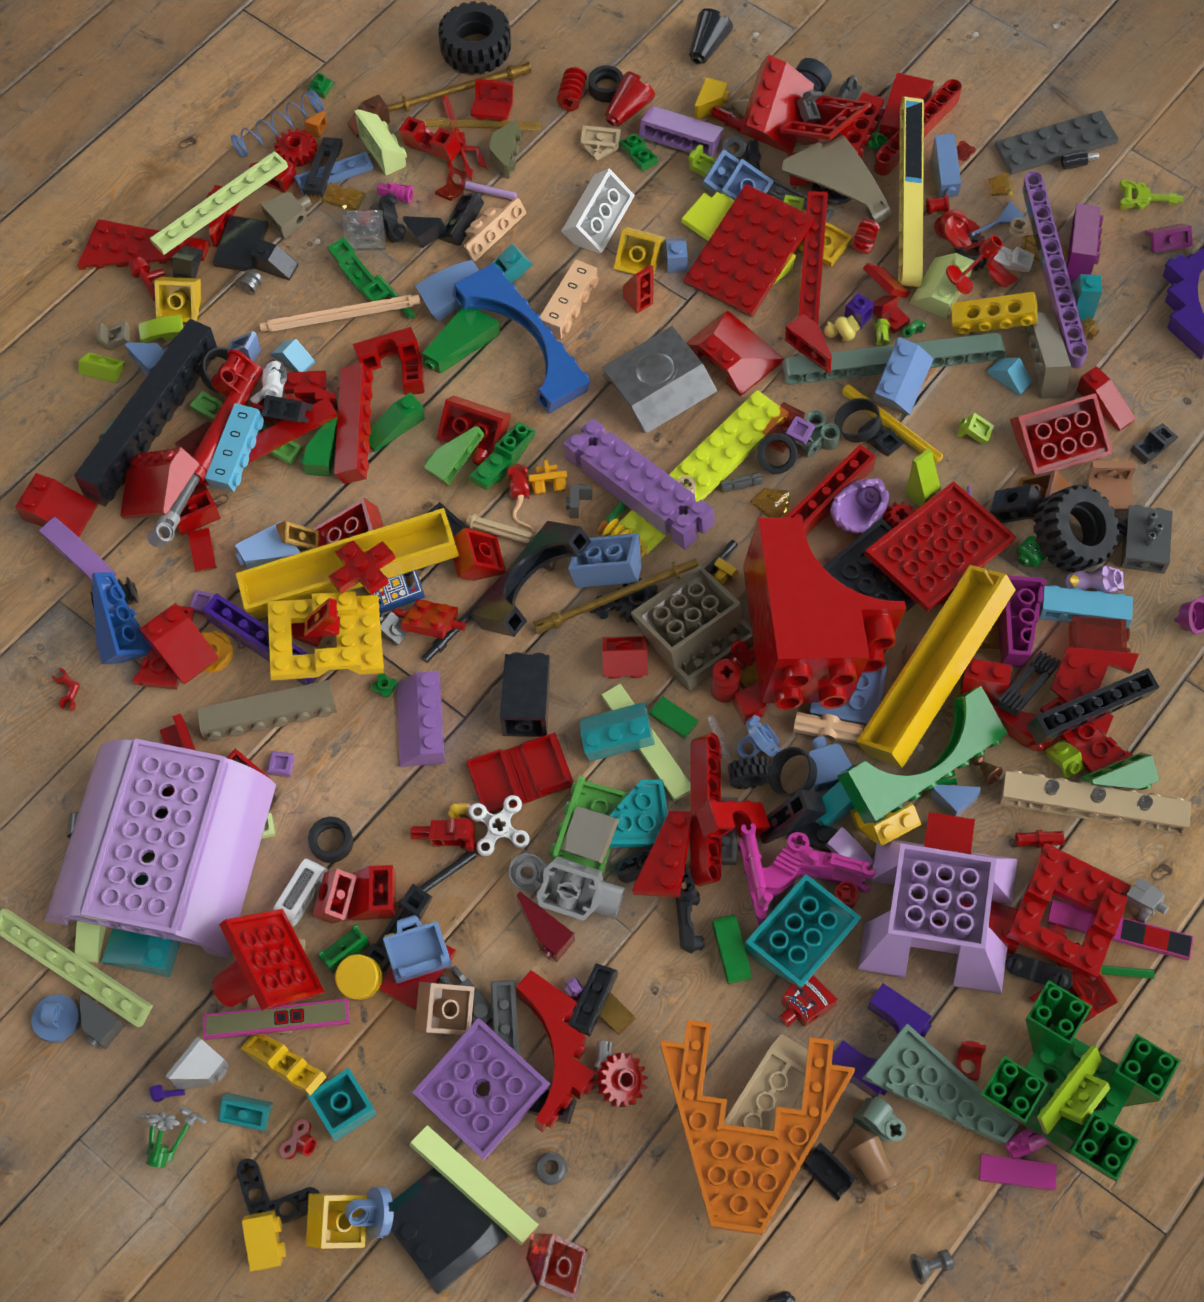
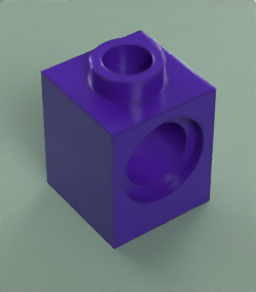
M857 293L846 305L844 317L848 318L852 315L861 330L872 318L874 303L860 293Z

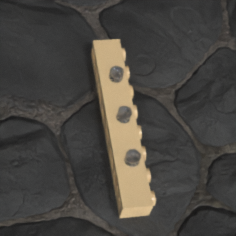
M1017 770L1006 771L1002 779L999 805L1183 836L1190 828L1191 802L1184 801L1180 797L1166 798L1156 793H1138L1132 789L1118 790L1107 785L1100 787L1088 782H1070L1065 778L1051 779L1041 774H1023Z

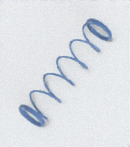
M309 90L308 94H302V109L297 104L288 102L286 105L288 119L282 113L275 110L271 113L272 126L266 121L258 119L256 122L257 135L247 128L241 130V140L236 134L231 135V141L237 152L242 157L249 155L243 141V130L251 132L261 145L264 146L258 132L259 121L266 123L276 136L279 137L273 123V113L275 112L281 114L291 125L292 129H294L288 114L289 104H294L298 107L306 119H308L303 106L304 95H308L316 111H324L322 101L317 93ZM235 139H236L237 142L239 143V145H240L242 151H241L240 148L238 147V145H237Z

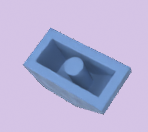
M665 238L667 273L687 272L688 256L685 238Z
M128 342L125 344L129 356L147 375L167 350L166 348L162 349L157 343Z

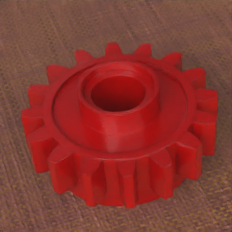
M298 128L293 132L291 129H288L287 134L281 133L282 138H276L277 143H274L275 152L284 160L292 162L295 167L304 166L310 163L312 158L316 157L315 152L318 151L316 139L312 136L311 132L306 133V129H303L301 132H299Z
M624 1052L615 1053V1055H608V1061H601V1068L596 1071L598 1078L595 1083L599 1087L598 1094L604 1096V1102H611V1106L628 1107V1105L637 1104L635 1098H643L640 1091L641 1089H647V1086L643 1084V1080L648 1079V1076L642 1075V1072L646 1069L645 1066H638L640 1059L633 1058L631 1053L624 1054Z

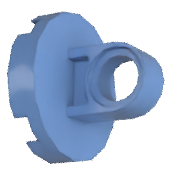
M754 715L746 722L749 734L740 740L737 745V751L743 758L747 756L753 758V756H757L762 751L770 757H774L782 750L781 747H777L780 741L767 723L762 725L758 722L761 719L759 716ZM746 742H751L754 746V750L750 755L746 754L743 750Z
M61 994L51 995L42 999L36 1005L32 1013L31 1024L34 1032L43 1041L61 1043L71 1034L74 1035L77 1032L81 1023V1012L77 1004L70 997Z
M371 1187L367 1193L368 1199H358L350 1202L345 1208V1215L351 1225L366 1226L367 1234L371 1238H383L382 1236L389 1234L393 1223V1212H389L388 1202H393L392 1196L386 1187ZM363 1209L360 1216L352 1217L355 1210Z

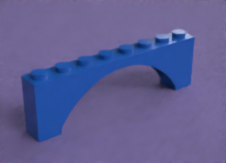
M494 263L454 284L452 296L464 310L475 308L502 314L519 323L536 340L542 351L546 369L545 381L543 386L538 389L536 400L548 414L588 392L590 385L588 374L580 369L575 358L566 352L564 345L557 341L551 329L544 325L538 313L530 308L528 301L521 297L515 285L507 280L504 272L498 269Z

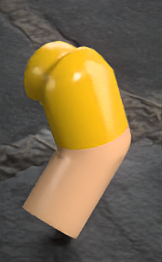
M454 803L450 806L448 816L450 818H459L460 815H466L470 818L469 808L472 805L469 803ZM475 809L473 812L476 816L482 814L478 809Z

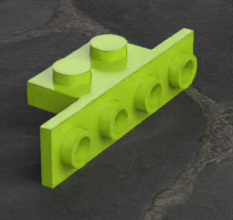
M1092 1044L1088 1051L1082 1055L1078 1064L1068 1073L1062 1085L1055 1090L1046 1106L1040 1110L1037 1118L1045 1134H1049L1062 1116L1083 1125L1109 1091L1110 1087L1107 1081L1093 1076L1102 1064L1097 1046Z

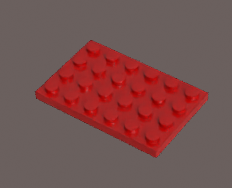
M745 184L683 279L684 283L753 317L815 221L814 216Z
M953 481L866 549L864 555L928 613L953 592L970 565L983 568L1011 545L1017 536Z

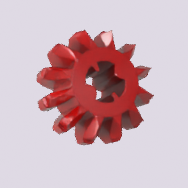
M862 219L853 239L852 248L859 253L869 254L880 229L879 224L870 219Z
M895 501L892 506H887L882 519L890 527L894 528L916 510H912V504L906 506L903 501L899 505Z

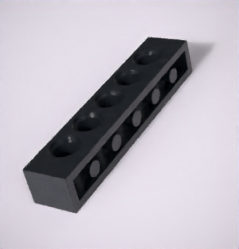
M1147 668L1037 715L1026 726L1036 744L1039 745L1152 695L1160 687L1150 669Z

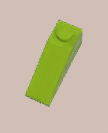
M929 448L913 459L905 492L919 507L938 494L941 489L933 453Z

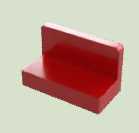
M179 713L172 716L175 724L160 730L164 744L196 751L182 714Z

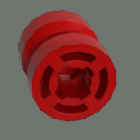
M845 881L837 885L834 896L850 909H853L857 902L859 891L855 884Z

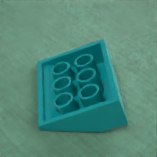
M805 874L746 940L745 951L765 968L802 988L862 917Z
M139 875L135 883L137 885L146 884L148 876ZM112 928L101 963L170 978L181 942Z

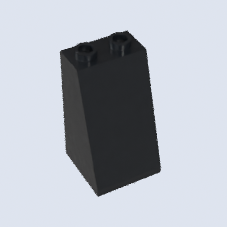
M519 652L505 654L500 708L502 736L542 737L547 735L550 683L549 655L544 653L522 654Z

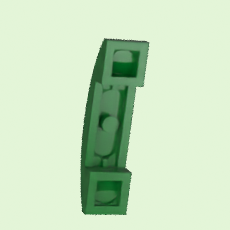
M344 237L327 247L341 271L368 302L382 300L390 295L379 279H375L358 259L355 250Z

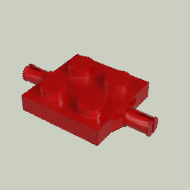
M417 599L409 610L394 609V614L397 617L404 618L401 623L403 631L443 639L446 633L452 629L466 630V622L455 620L458 615V607L449 606L448 604Z

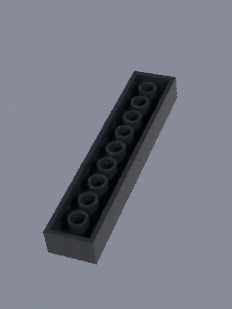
M190 318L74 474L85 497L104 507L114 499L117 490L121 485L125 484L126 472L131 465L130 460L132 457L149 451L152 442L156 437L160 436L165 424L172 419L176 409L183 404L189 391L194 389L197 380L200 378L199 367L202 360L210 350L217 348L211 327ZM210 357L206 359V370L210 362L214 360L216 357Z

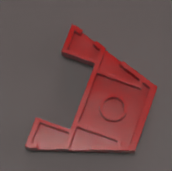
M1068 647L1050 690L1068 703L1098 690L1108 666L1131 674L1139 654ZM1108 714L1090 723L1095 724L1099 727V731L1106 735L1114 715Z

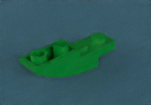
M518 422L495 444L494 452L470 474L469 481L485 491L494 483L499 484L507 475L509 467L516 464L525 452L536 431Z

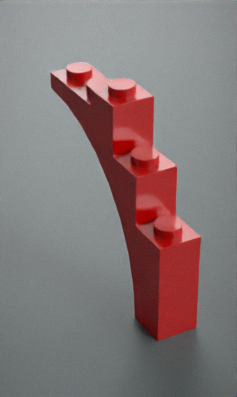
M530 970L516 987V997L527 1005L541 1022L549 1038L554 1061L552 1086L546 1103L535 1119V1127L543 1133L547 1127H553L559 1117L557 1113L562 1107L566 1109L573 1099L572 1095L580 1100L584 1094L588 1096L596 1083L594 1082L595 1072L578 1061L586 1051V1037L567 1024L573 1016L577 1002Z

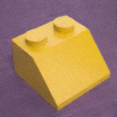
M628 227L622 229L614 269L636 274L652 265L655 272L661 257L665 237Z
M160 277L156 279V318L181 316L182 322H188L190 318L197 321L201 302V279Z
M309 1194L306 1246L320 1249L365 1248L366 1226L351 1225L345 1215V1208L353 1200L368 1199V1195ZM363 1209L355 1210L352 1217L360 1216Z

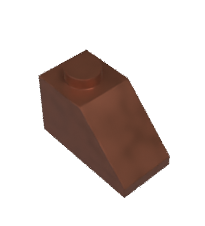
M379 94L361 102L357 108L377 114L382 121H385L387 124L390 123L388 106ZM354 112L348 121V126L356 138H358L359 132Z

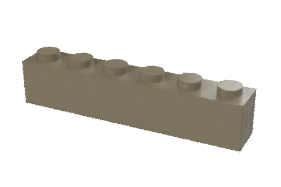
M330 680L197 708L200 732L204 740L218 741L222 737H237L245 732H260L268 727H283L291 722H305L314 717H328L332 713H337Z

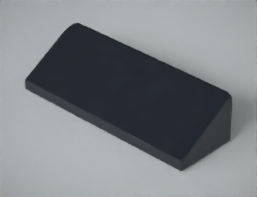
M478 193L462 194L445 224L446 232L438 237L439 240L458 246L462 244L467 235L465 231L475 221L484 205V201Z

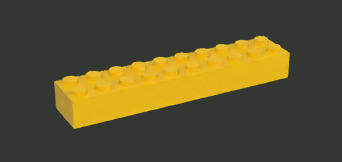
M444 508L236 573L246 613L258 620L268 616V601L312 599V594L339 592L330 582L328 576L344 566L335 551L353 540L364 552L381 541L391 549L396 559L380 569L388 579L459 557ZM359 582L358 584H356L355 586H353L352 588H350V589L347 590V591H350V590H353V589H357V588H360V587H363V586H362V584Z
M972 565L968 567L856 742L868 757L903 768L1013 595L1015 588L1007 574L993 570L988 572L985 568Z

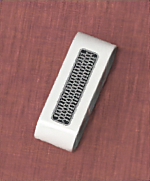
M307 858L304 859L273 910L283 909L291 926L294 927L320 888L324 872H327V868Z

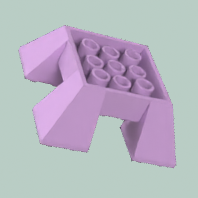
M895 839L883 846L877 843L873 864L876 873L871 878V881L894 885L892 905L890 911L864 924L858 970L905 978L911 946L957 954L953 986L1002 994L1007 947L988 927L991 901L1012 904L1018 859L977 852L964 854L924 847V844ZM939 876H947L950 880H941ZM913 894H919V895H921L923 898H922V899H915V898L912 897V895H913ZM943 898L947 902L939 903L936 899ZM968 902L971 906L964 907L960 903ZM940 920L944 925L937 926L933 921Z

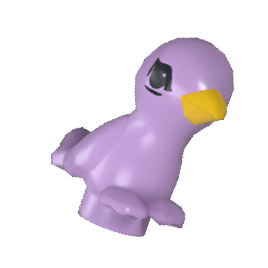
M1106 565L1091 573L1077 570L1067 575L1065 584L1068 589L1079 588L1086 591L1089 588H1093L1104 593H1114L1117 589L1120 591L1124 589L1123 571Z

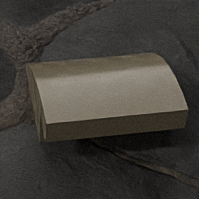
M701 565L695 567L682 576L680 580L675 581L631 612L632 617L651 646L689 691L712 676L713 667L718 661L729 659L733 655L730 648L734 642L738 640L743 641L747 646V650L754 646L751 626L743 619L741 603Z

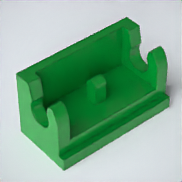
M355 924L352 926L351 931L326 950H321L317 954L333 974L346 957L360 954L370 946L367 936Z

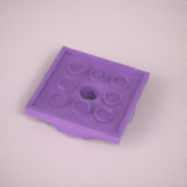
M478 1018L412 1093L474 1152L485 1160L504 1137L522 1121L527 1111L551 1084ZM481 1083H488L490 1087L489 1094L486 1096H479L477 1088Z

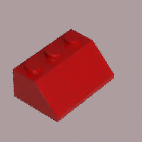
M452 396L445 399L436 439L448 443L477 426L485 435L476 448H481L491 454L494 452L495 444L507 433L511 414Z

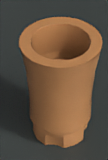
M879 1135L849 1151V1154L865 1174L871 1187L874 1186L877 1195L899 1184L885 1154Z

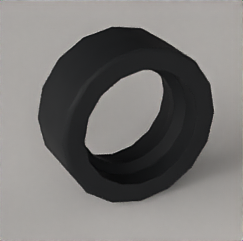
M610 65L599 66L592 70L588 78L590 95L597 101L611 102L623 77L622 72ZM603 79H611L617 83L616 86L609 89H602L595 84Z
M783 433L768 435L760 442L757 449V459L760 466L772 474L787 472L795 464L798 457V449L791 437ZM781 441L788 446L790 457L785 464L774 466L766 460L765 450L771 442Z
M329 816L321 818L313 824L308 835V842L312 853L322 862H339L349 855L353 847L354 841L351 829L345 821L338 817ZM330 828L341 830L344 834V843L340 848L330 852L320 849L317 839L323 831Z

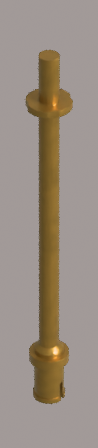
M529 61L514 66L512 64L508 65L504 71L480 77L479 79L501 80L509 78L515 80L518 76L532 73ZM476 79L410 99L403 95L402 101L387 105L388 111L390 113L405 108L406 112H410V106L474 88Z
M696 558L677 566L673 561L671 562L672 568L563 613L551 612L550 616L534 621L533 624L538 635L555 627L558 629L568 619L668 578L676 576L680 580L679 574L698 567L699 564Z

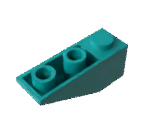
M512 243L491 263H494L498 269L504 272L505 277L510 283L519 279L533 265L523 251Z

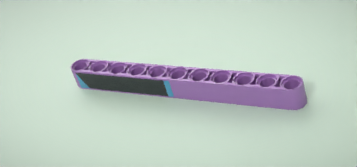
M1031 171L1025 175L1022 193L1052 310L1060 329L1071 368H1080L1085 362L1088 348L1044 180L1039 172Z

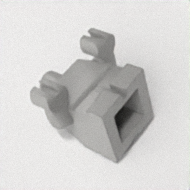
M1141 877L1127 893V905L1139 910L1137 920L1146 924V921L1150 919L1149 915L1153 916L1156 911L1165 915L1169 909V906L1163 903L1165 899L1163 892Z

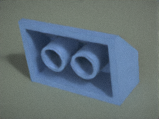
M899 337L893 346L871 399L910 415L934 358L919 345Z
M635 533L589 538L591 543L579 557L571 558L568 568L576 588L638 582L641 571L639 535Z

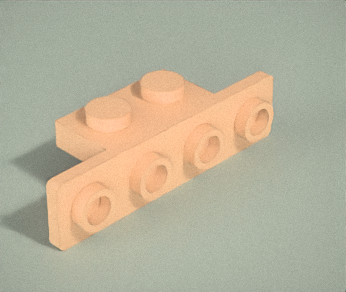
M514 198L504 209L487 208L479 219L470 224V227L465 232L471 239L464 245V248L471 260L476 261L526 215V210L519 198Z

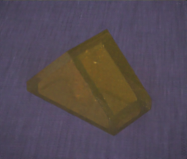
M764 488L750 502L768 518H780L789 509L790 492L788 490Z

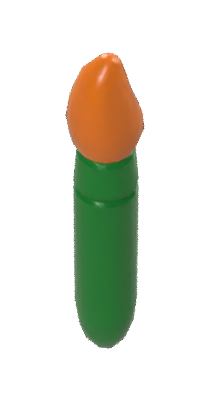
M620 502L605 520L599 524L596 531L597 534L603 533L606 526L613 519H616L627 508V505Z

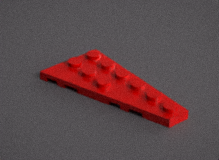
M97 219L77 266L79 270H86V267L94 266L97 269H101L108 265L128 267L129 262L137 257H142L148 264L149 262L167 264V261H172V257L183 246L202 249L201 261H204L210 248V242L205 239L189 237L163 255L150 240L152 236L160 231Z

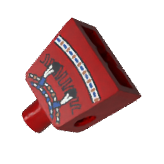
M812 975L802 988L791 984L781 1001L786 1010L779 1016V1020L786 1027H789L796 1020L806 1027L833 1009L838 999Z

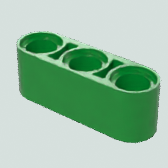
M732 914L712 919L713 932L727 984L751 980V970L736 915Z

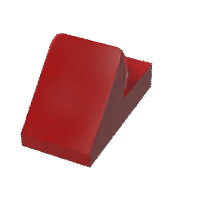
M883 295L873 302V314L878 319H886L890 324L889 330L895 334L910 323V318L897 306L898 296Z
M328 598L305 618V637L307 638L335 636L340 633V617L338 616L337 600Z

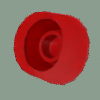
M959 210L944 212L934 223L935 233L946 240L948 239L944 233V226L952 215L956 223L966 234L980 229L976 222L966 218L965 214Z

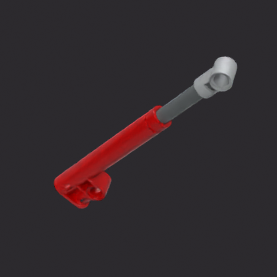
M231 349L227 352L228 359L225 363H222L218 372L211 379L213 387L226 398L192 456L199 463V466L167 515H160L154 528L147 534L148 542L154 547H161L174 537V531L180 522L179 516L196 485L202 484L234 404L245 406L263 375L262 368L238 350Z

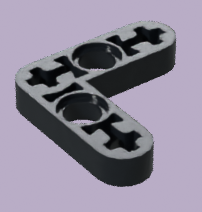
M651 849L619 861L616 864V873L619 880L626 883L637 880L644 866L642 863L647 859ZM685 863L682 883L685 882L686 888L689 891L684 892L681 886L680 897L677 898L682 902H689L696 897L697 891L694 880ZM628 868L630 872L625 873L624 869Z
M244 1159L238 1164L236 1169L249 1215L272 1211L271 1208L275 1207V1213L277 1216H280L281 1224L308 1214V1203L301 1204L303 1210L299 1211V1206L295 1201L296 1198L299 1197V1201L303 1202L308 1199L307 1195L310 1193L321 1194L316 1188L308 1187L270 1201L261 1169L256 1161ZM247 1165L255 1168V1170L251 1171L254 1181L259 1179V1182L250 1183L249 1177L242 1173L246 1171ZM254 1188H260L263 1193L258 1201H251L249 1198L250 1191ZM291 1202L294 1206L293 1212L287 1216L280 1213L282 1204Z

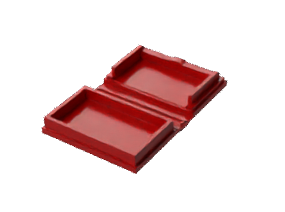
M556 732L519 744V746L504 751L499 749L469 759L466 762L479 802L491 814L501 812L504 808L505 799L510 795L518 796L522 804L569 789L574 782ZM511 801L508 805L510 808L517 806V803Z

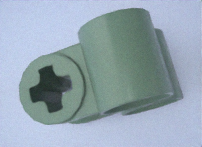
M813 410L809 412L806 421L819 424L815 425V429L805 445L794 440L795 444L803 448L808 457L813 456L821 447L826 450L837 448L840 436L838 426L831 423L825 425V416L821 411Z
M875 1097L873 1100L866 1098L852 1117L857 1125L866 1131H872L876 1136L879 1135V1138L884 1142H897L906 1135L905 1124L892 1113L893 1108L879 1097Z

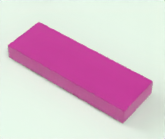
M981 1154L979 1181L1055 1191L1057 1164Z

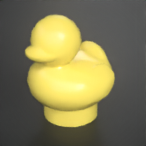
M852 315L848 318L841 316L836 319L835 324L827 322L824 334L829 338H833L839 332L843 338L842 341L849 342L854 339L856 331L860 330V327Z

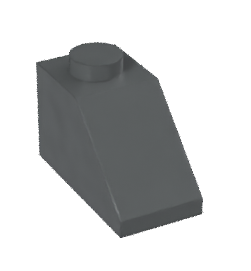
M82 993L80 996L82 1030L87 1035L85 1040L95 1048L101 1045L107 1049L124 1028V1025L118 1018Z

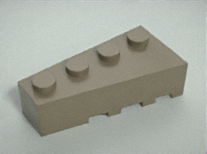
M1054 311L1038 312V324L1025 326V333L1028 334L1029 347L1031 348L1040 399L1065 397L1071 369L1067 351Z

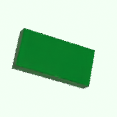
M664 696L661 697L649 712L651 717L683 739H686L699 724L698 719Z

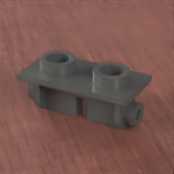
M854 75L848 77L847 81L843 82L836 97L856 100L862 89V86L858 85L857 77Z

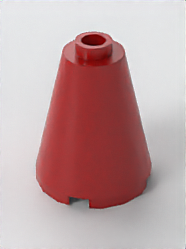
M628 71L623 75L605 113L606 121L611 126H621L652 102L656 95L647 81L645 84L640 81L641 76L634 72Z

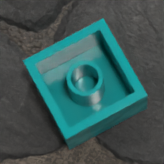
M350 1068L345 1069L320 1085L311 1096L306 1094L335 1142L377 1116L374 1107Z

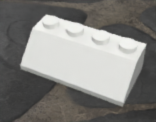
M610 168L594 174L561 232L574 245L601 254L635 195Z

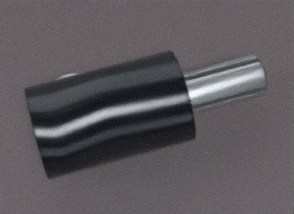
M1086 151L1062 155L1061 166L1064 170L1086 166L1088 161L1099 159V153L1087 154Z

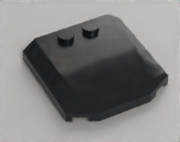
M435 1168L431 1169L392 1200L393 1202L388 1204L389 1212H393L392 1233L438 1295L509 1237L500 1226Z

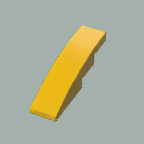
M265 1034L252 1035L240 1048L245 1054L276 1076L310 1096L326 1078L321 1070L307 1064L303 1057L289 1051L284 1044Z

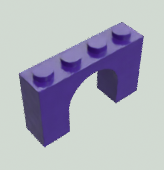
M882 983L869 1002L867 1009L888 1022L894 1028L896 1034L904 1025L909 1024L924 1038L932 1027L929 1024L931 1015L884 983ZM843 1040L832 1055V1065L855 1068L850 1082L871 1097H879L880 1094L886 1095L887 1090L862 1079L877 1059L865 1056Z

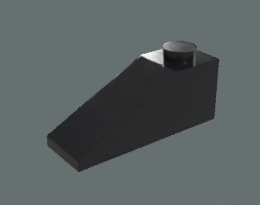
M800 789L767 815L770 828L760 834L762 844H767L804 828L825 815L827 810L821 793Z

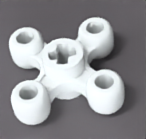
M508 796L504 801L503 810L498 814L489 813L481 803H475L469 808L470 818L476 822H483L488 828L487 835L480 839L476 845V850L481 856H490L494 852L495 842L501 837L510 839L512 844L518 849H523L529 844L530 837L528 833L523 830L514 829L510 823L511 817L518 813L522 807L521 799L518 796ZM515 801L517 803V806L515 808H510L508 805L509 802ZM475 809L482 810L480 816L474 815L473 812ZM500 820L501 824H506V827H503V831L493 828V825H496L495 821ZM518 836H523L525 838V841L523 843H518L516 841V838ZM486 843L490 848L488 851H483L481 846Z

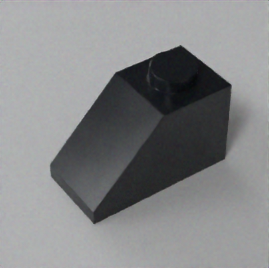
M261 239L258 240L250 253L255 269L289 281L298 267V263L278 245Z

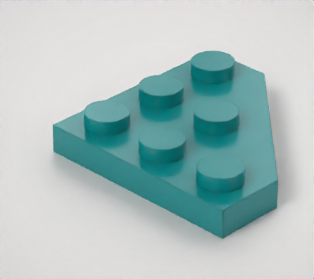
M640 780L609 815L619 820L609 847H653L668 815L663 780Z

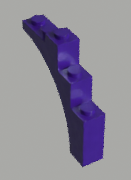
M1204 245L1200 251L1195 254L1191 253L1187 258L1180 254L1175 259H1169L1165 264V270L1162 275L1172 284L1167 290L1168 294L1165 299V303L1174 310L1169 317L1170 321L1167 328L1201 360L1204 358V313L1199 302L1198 282L1199 275L1204 270Z

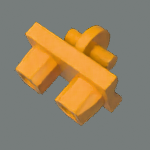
M548 459L544 460V466L536 467L537 473H545L529 475V484L532 485L534 494H546L545 483H553L554 493L565 492L567 470L557 471V464L549 465Z

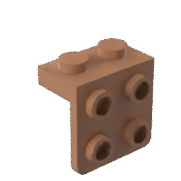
M1099 459L1092 460L1087 473L1088 486L1092 490L1099 491L1101 493L1100 496L1106 497L1109 501V506L1113 507L1115 511H1127L1129 505L1134 506L1131 479L1136 470L1135 461H1106Z

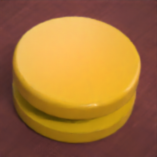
M359 954L346 957L337 967L335 981L339 991L344 996L356 1000H365L374 996L378 992L383 979L379 964L374 959Z

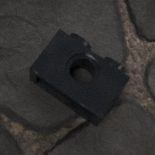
M1032 484L995 491L990 513L1001 523L1034 518L1035 514L1038 513L1036 511L1037 507L1042 503L1043 495Z

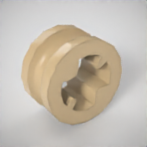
M1021 217L1011 220L1009 233L1016 238L1026 235L1028 222Z
M682 476L677 480L683 486L688 484L689 487L687 489L692 493L695 492V482L691 477Z

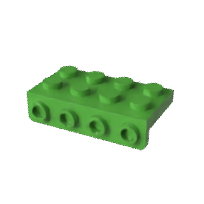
M579 776L578 781H574L570 794H573L571 802H566L563 813L566 817L564 822H560L556 835H559L557 843H552L549 856H552V860L558 856L601 870L603 875L612 847L608 848L603 864L564 852L561 850V846L577 806L609 816L628 795V792L585 781L584 776Z

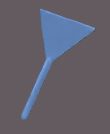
M1010 201L997 221L972 232V236L1000 223H1011V220L1016 217L1024 218L1027 222L1028 220Z

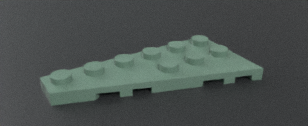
M909 1024L902 1027L862 1078L1000 1145L1006 1144L1019 1126L1010 1116L981 1098L982 1091Z

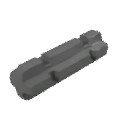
M757 472L752 473V476L748 474L732 478L731 481L730 479L722 480V491L730 492L733 488L734 490L751 487V484L753 486L761 485V474Z

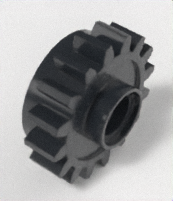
M624 583L623 588L628 586V584ZM649 586L615 600V610L619 611V617H625L627 623L631 621L637 625L631 612L658 594V586Z

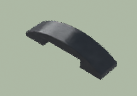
M415 884L411 885L401 900L400 908L378 941L373 943L365 956L374 959L379 964L382 973L390 965L383 943L385 935L397 934V920L416 915L421 921L432 899L431 895ZM416 925L409 926V927L403 928L402 931H406V930H409V929H413V928H416L417 926H416Z

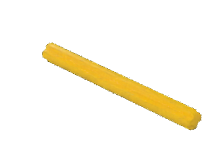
M847 384L842 390V394L849 400L856 398L869 399L850 384ZM878 406L882 425L891 429L898 437L921 454L929 448L933 453L935 464L942 460L943 454ZM864 410L873 418H877V415L874 412Z

